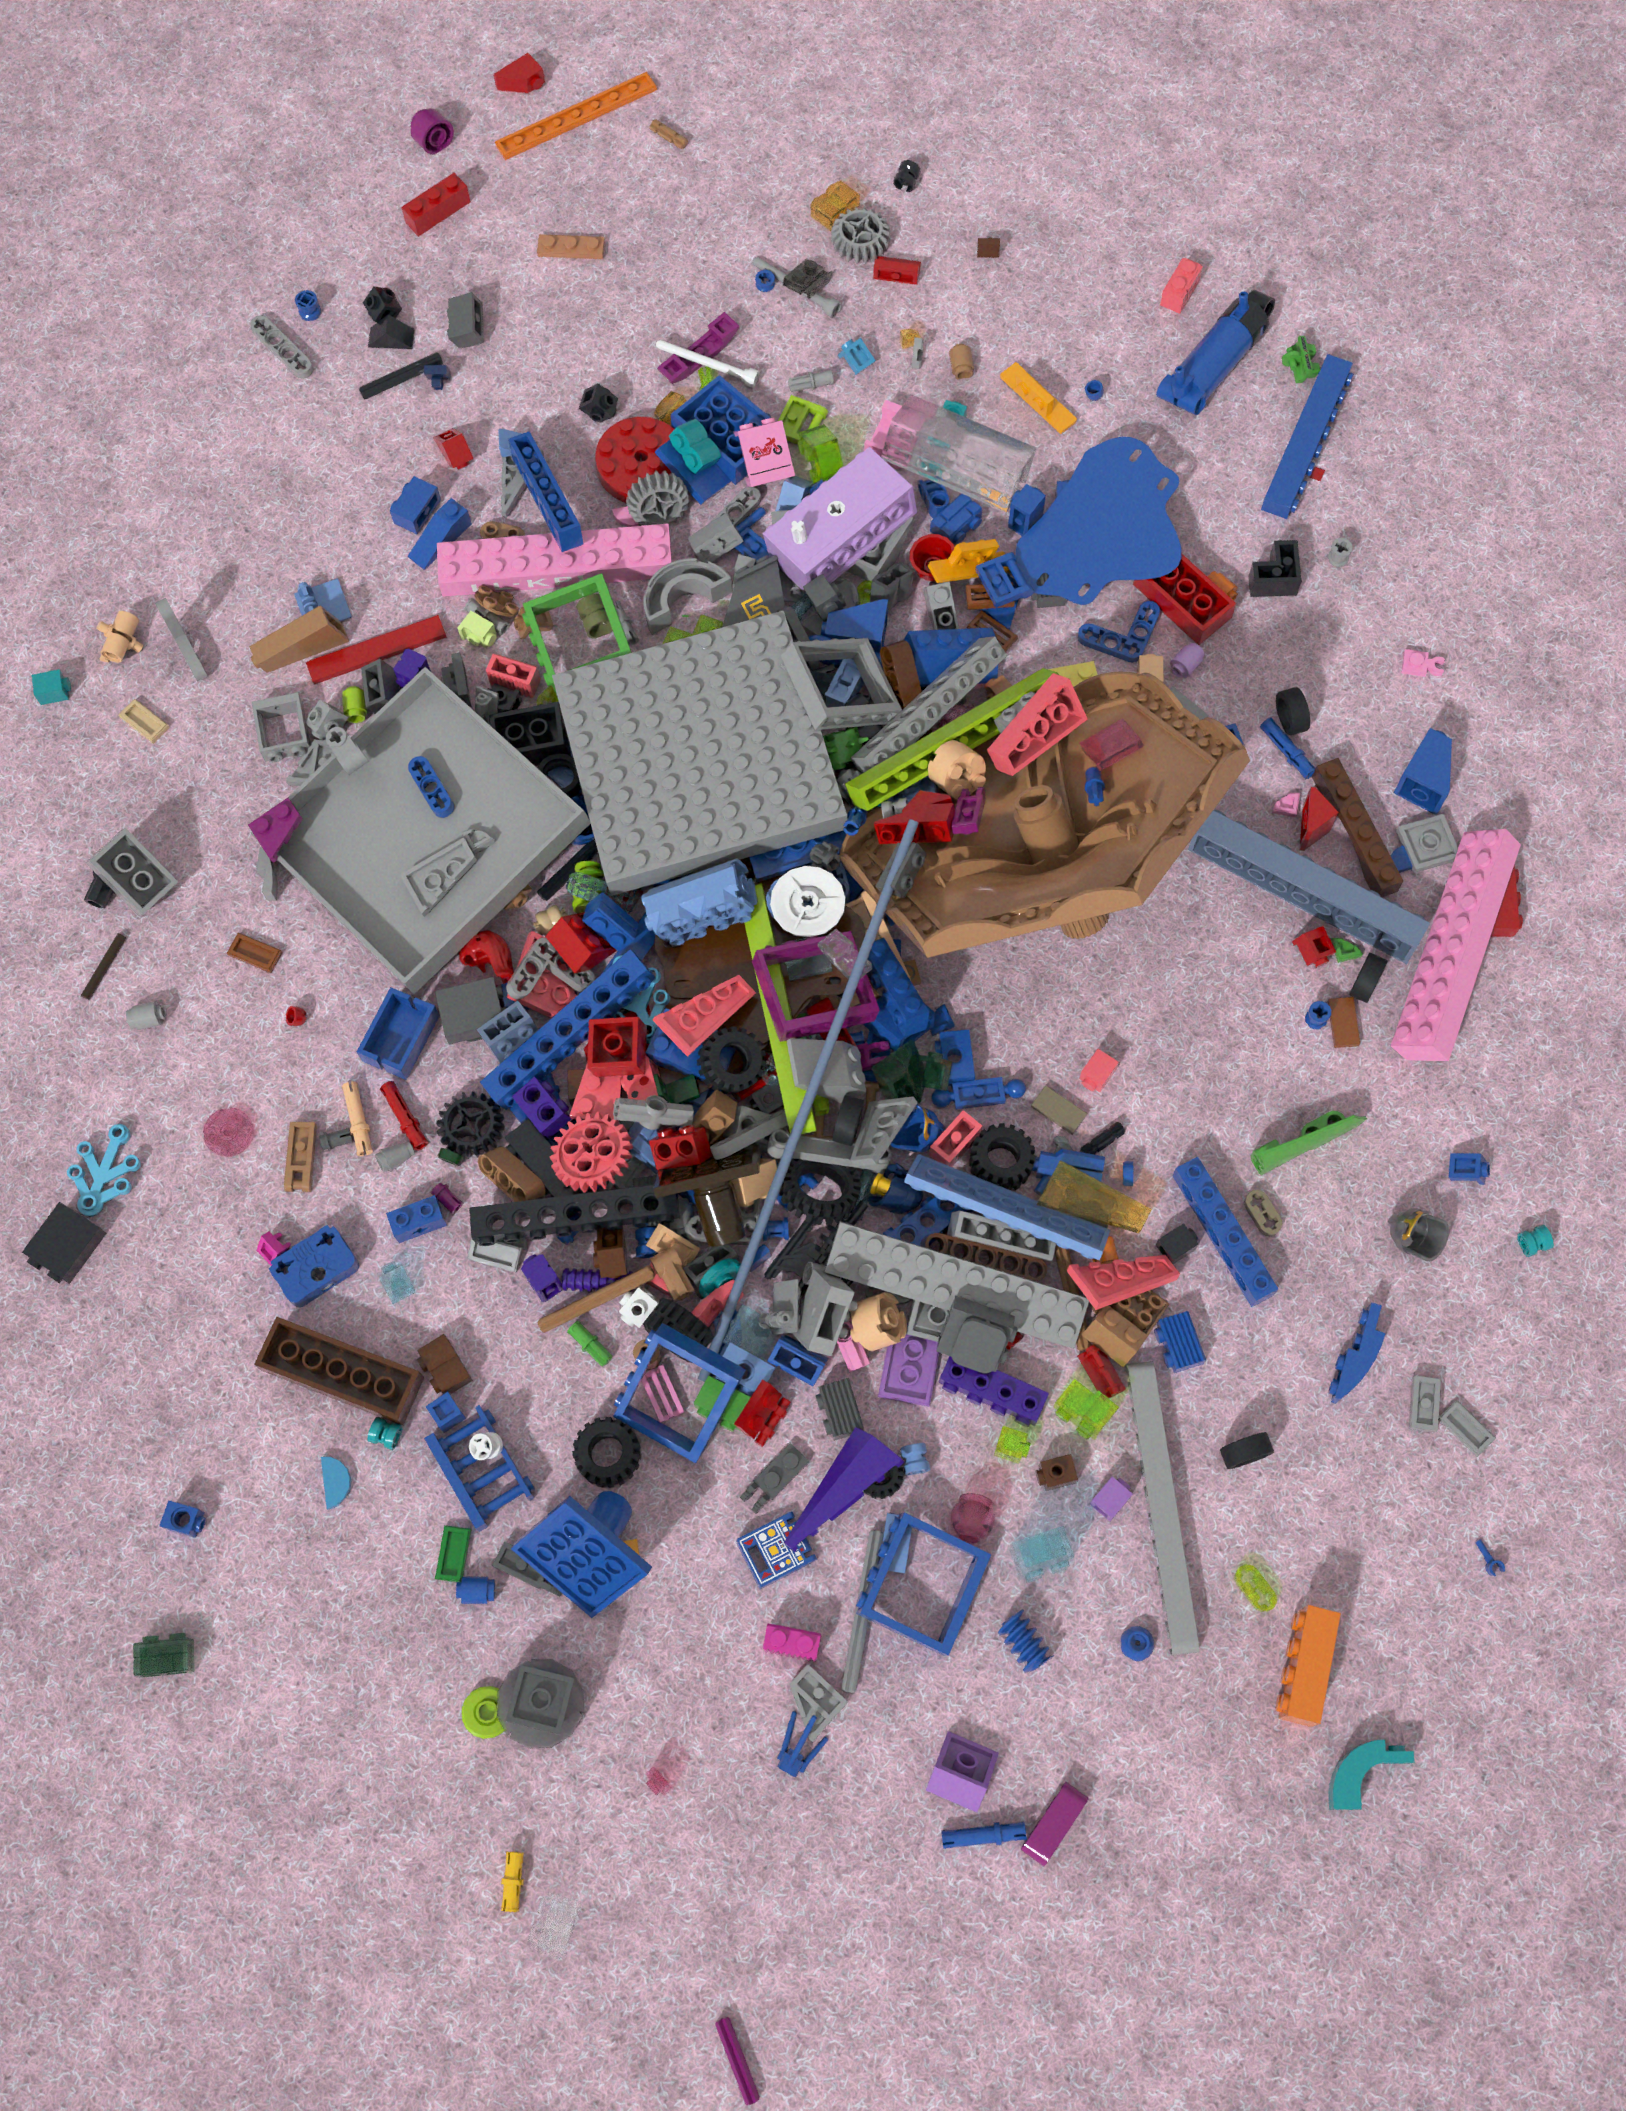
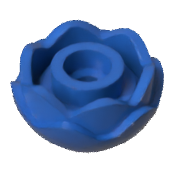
M1140 1626L1130 1627L1121 1636L1122 1653L1134 1661H1143L1148 1658L1154 1650L1152 1634ZM1136 1641L1140 1642L1139 1646L1135 1645Z

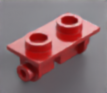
M1095 1345L1086 1348L1085 1352L1077 1355L1103 1402L1126 1390L1107 1355Z

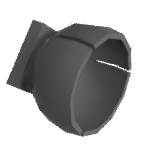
M531 1659L530 1662L526 1660L508 1672L497 1692V1718L506 1735L511 1733L510 1739L527 1748L554 1747L572 1736L583 1717L581 1714L584 1713L583 1688L571 1669L553 1659Z

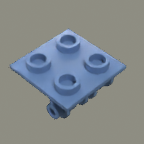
M338 579L311 587L306 582L298 585V592L294 593L302 616L321 605L339 621L352 618Z

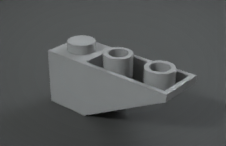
M950 582L924 587L926 607L933 630L959 629Z

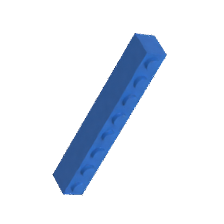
M1327 354L1266 493L1261 510L1285 519L1288 518L1290 512L1295 513L1299 503L1296 497L1298 494H1303L1307 485V481L1304 480L1305 476H1311L1315 466L1312 460L1314 457L1318 458L1323 445L1320 444L1321 439H1327L1331 429L1327 425L1329 421L1334 422L1339 410L1335 408L1336 404H1342L1346 394L1343 388L1344 386L1349 387L1354 373L1350 372L1353 365L1352 362Z

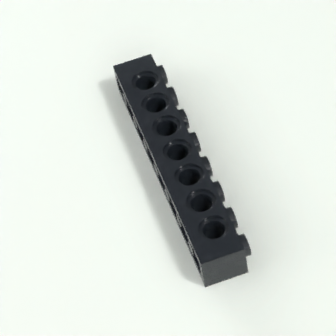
M654 1185L470 1207L471 1238L476 1244L479 1243L480 1246H491L495 1244V1241L505 1240L506 1243H516L520 1241V1238L530 1237L532 1240H540L550 1234L564 1237L571 1235L574 1231L594 1233L599 1228L619 1230L623 1228V1225L631 1224L634 1227H644L649 1225V1222L659 1221L660 1224H668L674 1222V1219L680 1218L678 1193L656 1198L653 1189ZM651 1201L659 1203L657 1209L653 1211L645 1209L646 1205ZM626 1204L633 1206L630 1213H620L622 1206ZM604 1207L607 1209V1213L603 1217L594 1216L598 1208ZM573 1211H581L582 1214L579 1219L574 1221L569 1219V1215ZM555 1214L556 1218L552 1223L546 1224L543 1222L546 1215ZM521 1218H530V1222L527 1226H518V1222ZM496 1221H504V1226L501 1229H492Z

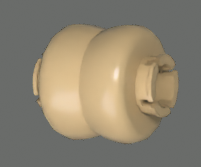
M551 905L546 910L535 914L537 922L533 923L538 934L546 936L562 916H567L564 908L559 910L557 905Z

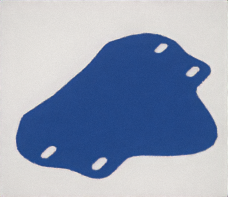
M1123 436L1112 438L1088 449L1084 453L1071 479L1048 510L1017 543L1016 563L1027 584L1032 586L1034 593L1059 596L1079 605H1087L1093 602L1104 586L1111 581L1152 579L1171 573L1178 567L1181 560V545L1165 507L1167 501L1179 486L1178 475L1159 462L1149 446L1135 438ZM1137 449L1141 450V455L1135 462H1131L1129 458ZM1165 477L1168 478L1169 482L1165 488L1158 490L1157 485ZM1043 573H1047L1049 575L1048 579L1042 586H1038L1037 580ZM1085 583L1090 584V589L1084 596H1079L1078 592Z

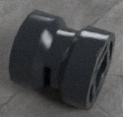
M911 160L902 161L898 173L893 180L894 186L899 190L902 189L903 185L908 186L906 192H911L916 184L915 180L918 179L921 172L919 165Z

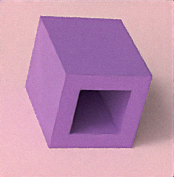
M1112 1476L1093 1498L1090 1505L1107 1520L1111 1521L1133 1495L1129 1491L1131 1487L1121 1478L1116 1480Z

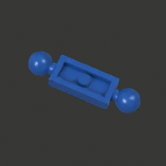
M1002 1077L952 1083V1092L945 1088L936 1089L932 1093L931 1100L938 1108L947 1107L950 1102L954 1101L955 1110L1005 1104V1095H1009L1014 1099L1021 1098L1026 1092V1085L1020 1079H1012L1007 1085H1003Z

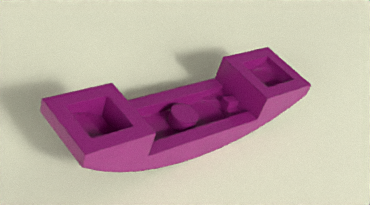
M723 312L708 325L709 331L689 346L687 350L714 358L739 330V325L726 312ZM673 354L659 365L657 369L674 384L684 380L703 365Z

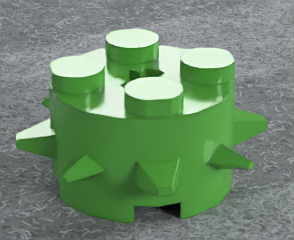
M858 727L847 728L846 731L823 735L833 770L844 768L846 764L853 763L850 758L863 747L864 742L870 739L869 737H860Z

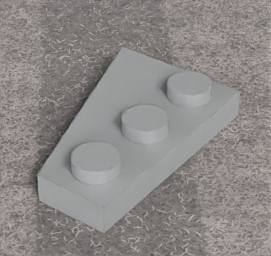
M913 1096L869 1102L850 1159L854 1167L877 1165L917 1105V1101Z

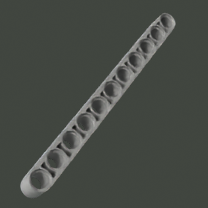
M1149 1361L1126 1364V1373H1129L1130 1382H1128L1130 1399H1133L1134 1408H1132L1133 1421L1138 1429V1434H1136L1138 1451H1141L1142 1460H1140L1142 1477H1145L1146 1486H1144L1146 1504L1150 1506V1513H1148L1150 1529L1154 1531L1153 1549L1159 1566L1156 1567L1159 1584H1162L1163 1589L1161 1600L1163 1612L1167 1614V1621H1165L1166 1632L1172 1649H1169L1171 1656L1199 1653L1198 1634L1154 1363Z

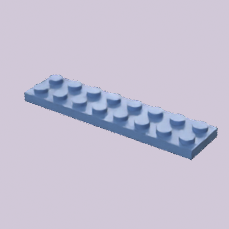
M920 1154L914 1160L904 1183L909 1184L915 1190L927 1191L934 1194L940 1200L952 1201L963 1209L977 1211L988 1219H997L1007 1223L1013 1229H1022L1038 1239L1052 1241L1063 1249L1070 1248L1080 1252L1082 1256L1089 1259L1095 1258L1100 1260L1110 1230Z

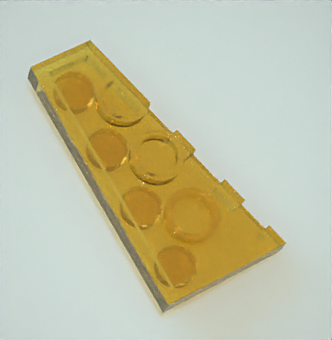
M1061 1160L1037 1203L1038 1206L1135 1233H1140L1152 1210Z

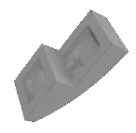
M260 847L256 870L261 878H264L262 893L267 901H277L278 882L273 862L269 859L263 848Z

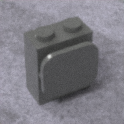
M494 977L435 991L444 1035L449 1045L462 1041L474 1042L482 1040L477 1029L506 1009V1007H502L500 1001L504 997L501 984L497 985Z
M955 1295L939 1335L936 1351L951 1356L956 1364L981 1373L996 1372L999 1363L1004 1364L1009 1351L1006 1348L1008 1341L1013 1343L1018 1329L1014 1327L1015 1316Z

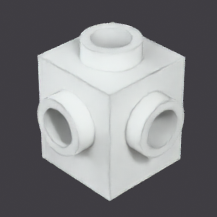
M640 1285L633 1293L630 1291L626 1292L619 1301L622 1305L619 1310L622 1314L620 1318L629 1326L633 1327L635 1324L640 1328L657 1306L660 1299ZM638 1305V1306H640L642 1309H641V1310H636V1309L634 1308V1306Z

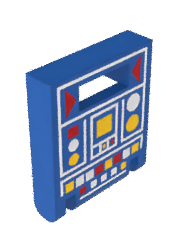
M793 1511L736 1539V1544L760 1590L817 1560L815 1554L807 1558L804 1555L812 1551L807 1538L796 1545L798 1550L795 1552L784 1544V1541L797 1522L795 1521L791 1524L787 1522L795 1517ZM756 1545L768 1569L760 1573L749 1553V1550L755 1548Z

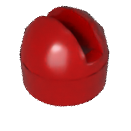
M290 1006L286 1012L287 1024L289 1026L303 1025L307 1020V1017L304 1016L306 1011L298 1006Z

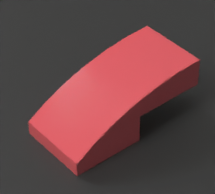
M734 1280L723 1284L711 1292L691 1313L709 1327L718 1314L724 1310ZM741 1292L738 1303L744 1296L743 1292Z

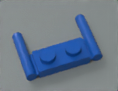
M759 507L736 526L743 542L734 548L742 555L754 558L756 561L764 556H769L765 540L750 529L753 524L766 514L763 507Z

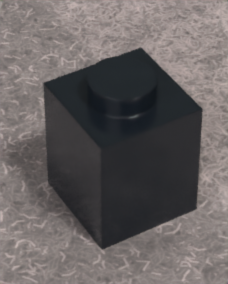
M1183 1223L1158 1239L1156 1247L1162 1255L1168 1257L1172 1264H1175L1196 1250L1199 1245L1197 1242L1198 1237L1191 1228H1187Z

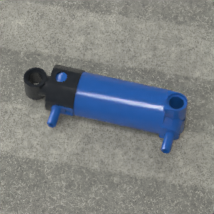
M1255 289L1249 294L1245 291L1240 292L1239 298H1236L1228 306L1209 332L1185 360L1175 368L1173 374H1167L1161 381L1157 389V397L1194 415H1198L1206 407V400L1268 330V317L1274 309L1275 299Z

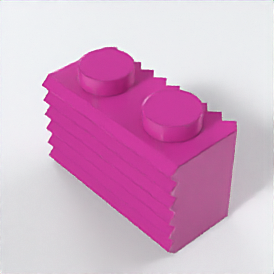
M768 1623L763 1649L765 1653L770 1652L773 1654L775 1652L776 1655L791 1656L792 1659L796 1657L797 1659L802 1658L803 1661L807 1659L808 1662L810 1660L816 1662L821 1642V1633Z

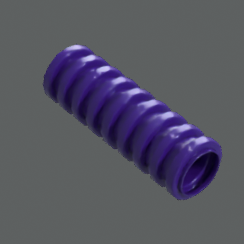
M565 1268L562 1273V1288L564 1291H568L569 1288L571 1291L579 1289L580 1292H583L584 1289H587V1292H592V1290L597 1291L627 1275H621L618 1278H601L600 1270L598 1269L596 1272H593V1269H589L587 1272L585 1269L577 1271L576 1268H573L572 1271H569V1268Z

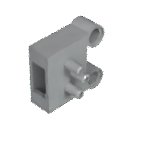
M808 1262L804 1268L802 1279L803 1283L809 1286L800 1311H798L800 1315L798 1332L791 1334L808 1351L832 1356L838 1337L845 1338L848 1334L847 1328L842 1327L843 1323L848 1322L850 1319L848 1310L854 1312L857 1309V1302L852 1301L855 1292L838 1276L825 1273L826 1266Z

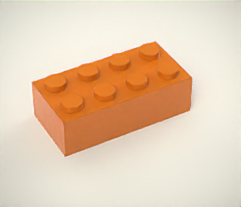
M1307 1605L1300 1609L1298 1614H1293L1291 1629L1295 1630L1293 1641H1288L1286 1656L1290 1657L1289 1665L1287 1668H1283L1280 1681L1285 1686L1283 1694L1278 1695L1275 1711L1279 1712L1278 1719L1308 1727L1321 1724L1341 1613Z

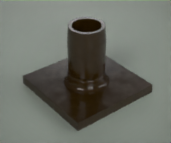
M759 1142L753 1143L722 1159L715 1160L712 1154V1157L701 1164L658 1170L653 1188L656 1198L693 1190L702 1230L708 1246H722L741 1240L745 1237L744 1224L734 1184L731 1181L760 1173L761 1150Z

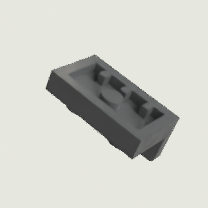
M461 653L451 654L452 663L448 664L449 667L441 669L443 683L469 707H472L465 665Z
M912 842L891 883L892 895L905 898L913 886L919 869L925 862L927 854L918 843ZM900 843L895 847L875 886L881 892Z

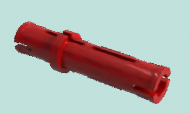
M389 1081L384 1083L380 1090L401 1125L400 1130L403 1134H406L414 1151L422 1150L429 1142L419 1127L418 1119L414 1118L395 1082Z

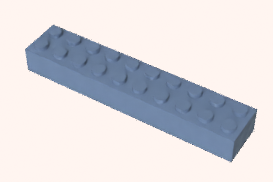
M1219 810L1211 812L1191 839L1189 851L1405 964L1409 962L1430 925V922L1426 921L1423 916L1416 913L1412 914L1403 909L1400 904L1383 899L1377 892L1358 886L1354 880L1345 879L1337 875L1331 868L1322 867L1314 863L1308 856H1301L1293 852L1288 846L1270 840L1267 835L1256 833L1249 829L1244 823L1229 819Z

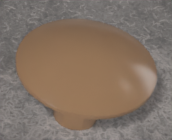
M480 585L475 592L474 597L476 601L492 613L513 617L519 612V607L512 602L514 597L509 592L501 591L498 593L484 585Z

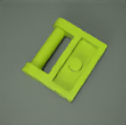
M791 395L778 421L782 420L787 441L810 450L813 444L812 439L822 420L826 419L828 410L821 405ZM808 414H813L814 417L805 435L799 434Z

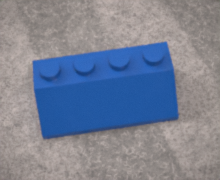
M993 628L908 631L903 640H906L911 647L920 686L927 687L979 638L993 637L995 633ZM998 665L978 684H986L992 678L997 679Z

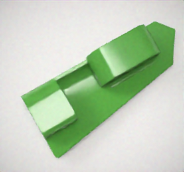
M1338 1111L1328 1112L1307 1123L1302 1128L1298 1138L1283 1144H1279L1274 1139L1257 1148L1251 1154V1161L1262 1176L1299 1155L1316 1149L1358 1127L1367 1118L1366 1116L1360 1117L1356 1115L1345 1118ZM1333 1120L1335 1123L1328 1125L1327 1121Z

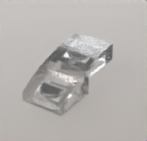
M835 929L818 943V947L829 961L849 979L859 952L854 949V943ZM869 960L866 961L860 979L872 970V963Z

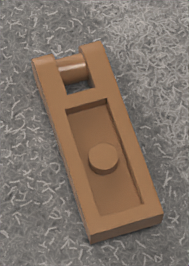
M290 1122L284 1178L285 1192H294V1190L312 1192L317 1124L315 1122ZM295 1173H303L302 1180L295 1179Z

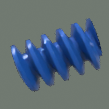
M1022 1609L1001 1624L1002 1627L999 1629L998 1634L1000 1636L1008 1634L1004 1643L1006 1645L1014 1643L1010 1652L1012 1654L1021 1653L1017 1662H1027L1023 1669L1027 1673L1036 1670L1055 1655L1045 1656L1049 1646L1039 1647L1043 1638L1042 1636L1032 1637L1037 1629L1036 1627L1026 1628L1030 1618L1020 1619L1024 1612Z

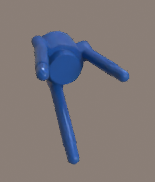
M793 1711L781 1751L777 1757L780 1760L777 1767L796 1778L799 1771L804 1773L808 1764L827 1743L828 1737H824L802 1761L804 1756L800 1754V1751L817 1717L815 1715L811 1717L795 1749L789 1748L788 1750L797 1712Z

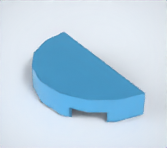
M321 1457L326 1508L330 1510L338 1507L351 1490L352 1479L349 1470L341 1461L332 1457Z

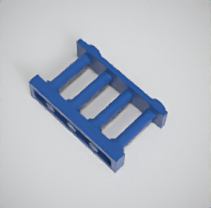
M478 1405L475 1409L480 1417L446 1438L441 1437L438 1439L432 1433L424 1439L475 1529L481 1532L489 1527L485 1521L489 1518V1514L523 1493L531 1501L534 1499L531 1492L535 1488L528 1476L524 1478L521 1476L504 1445L501 1454L506 1462L471 1483H463L459 1476L463 1473L462 1470L478 1460L469 1453L458 1461L456 1459L451 1461L447 1455L450 1447L486 1426L489 1432L496 1433L492 1426L496 1421L490 1410L484 1411ZM512 1471L519 1483L518 1485L484 1506L482 1504L476 1506L472 1499L476 1495L475 1492Z

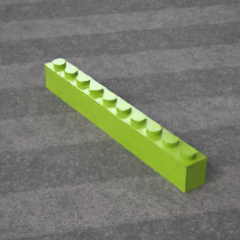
M1044 668L1038 670L845 783L853 805L869 811L928 776L930 760L933 761L937 755L935 751L948 741L955 740L973 749L999 734L1000 732L994 720L1005 709L1018 702L1023 695L1029 692L1036 693L1053 673L1057 675L1059 673Z

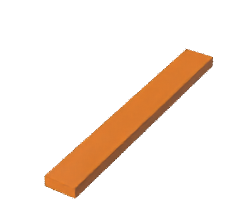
M646 71L496 140L495 145L504 160H507L657 91V86Z

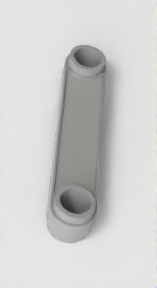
M776 1130L772 1133L767 1145V1151L770 1156L781 1159L790 1136L788 1132ZM800 1136L792 1158L854 1167L850 1159L855 1144L853 1143L852 1146H848L828 1139ZM887 1148L877 1165L855 1168L868 1169L874 1173H883L890 1164L891 1151Z

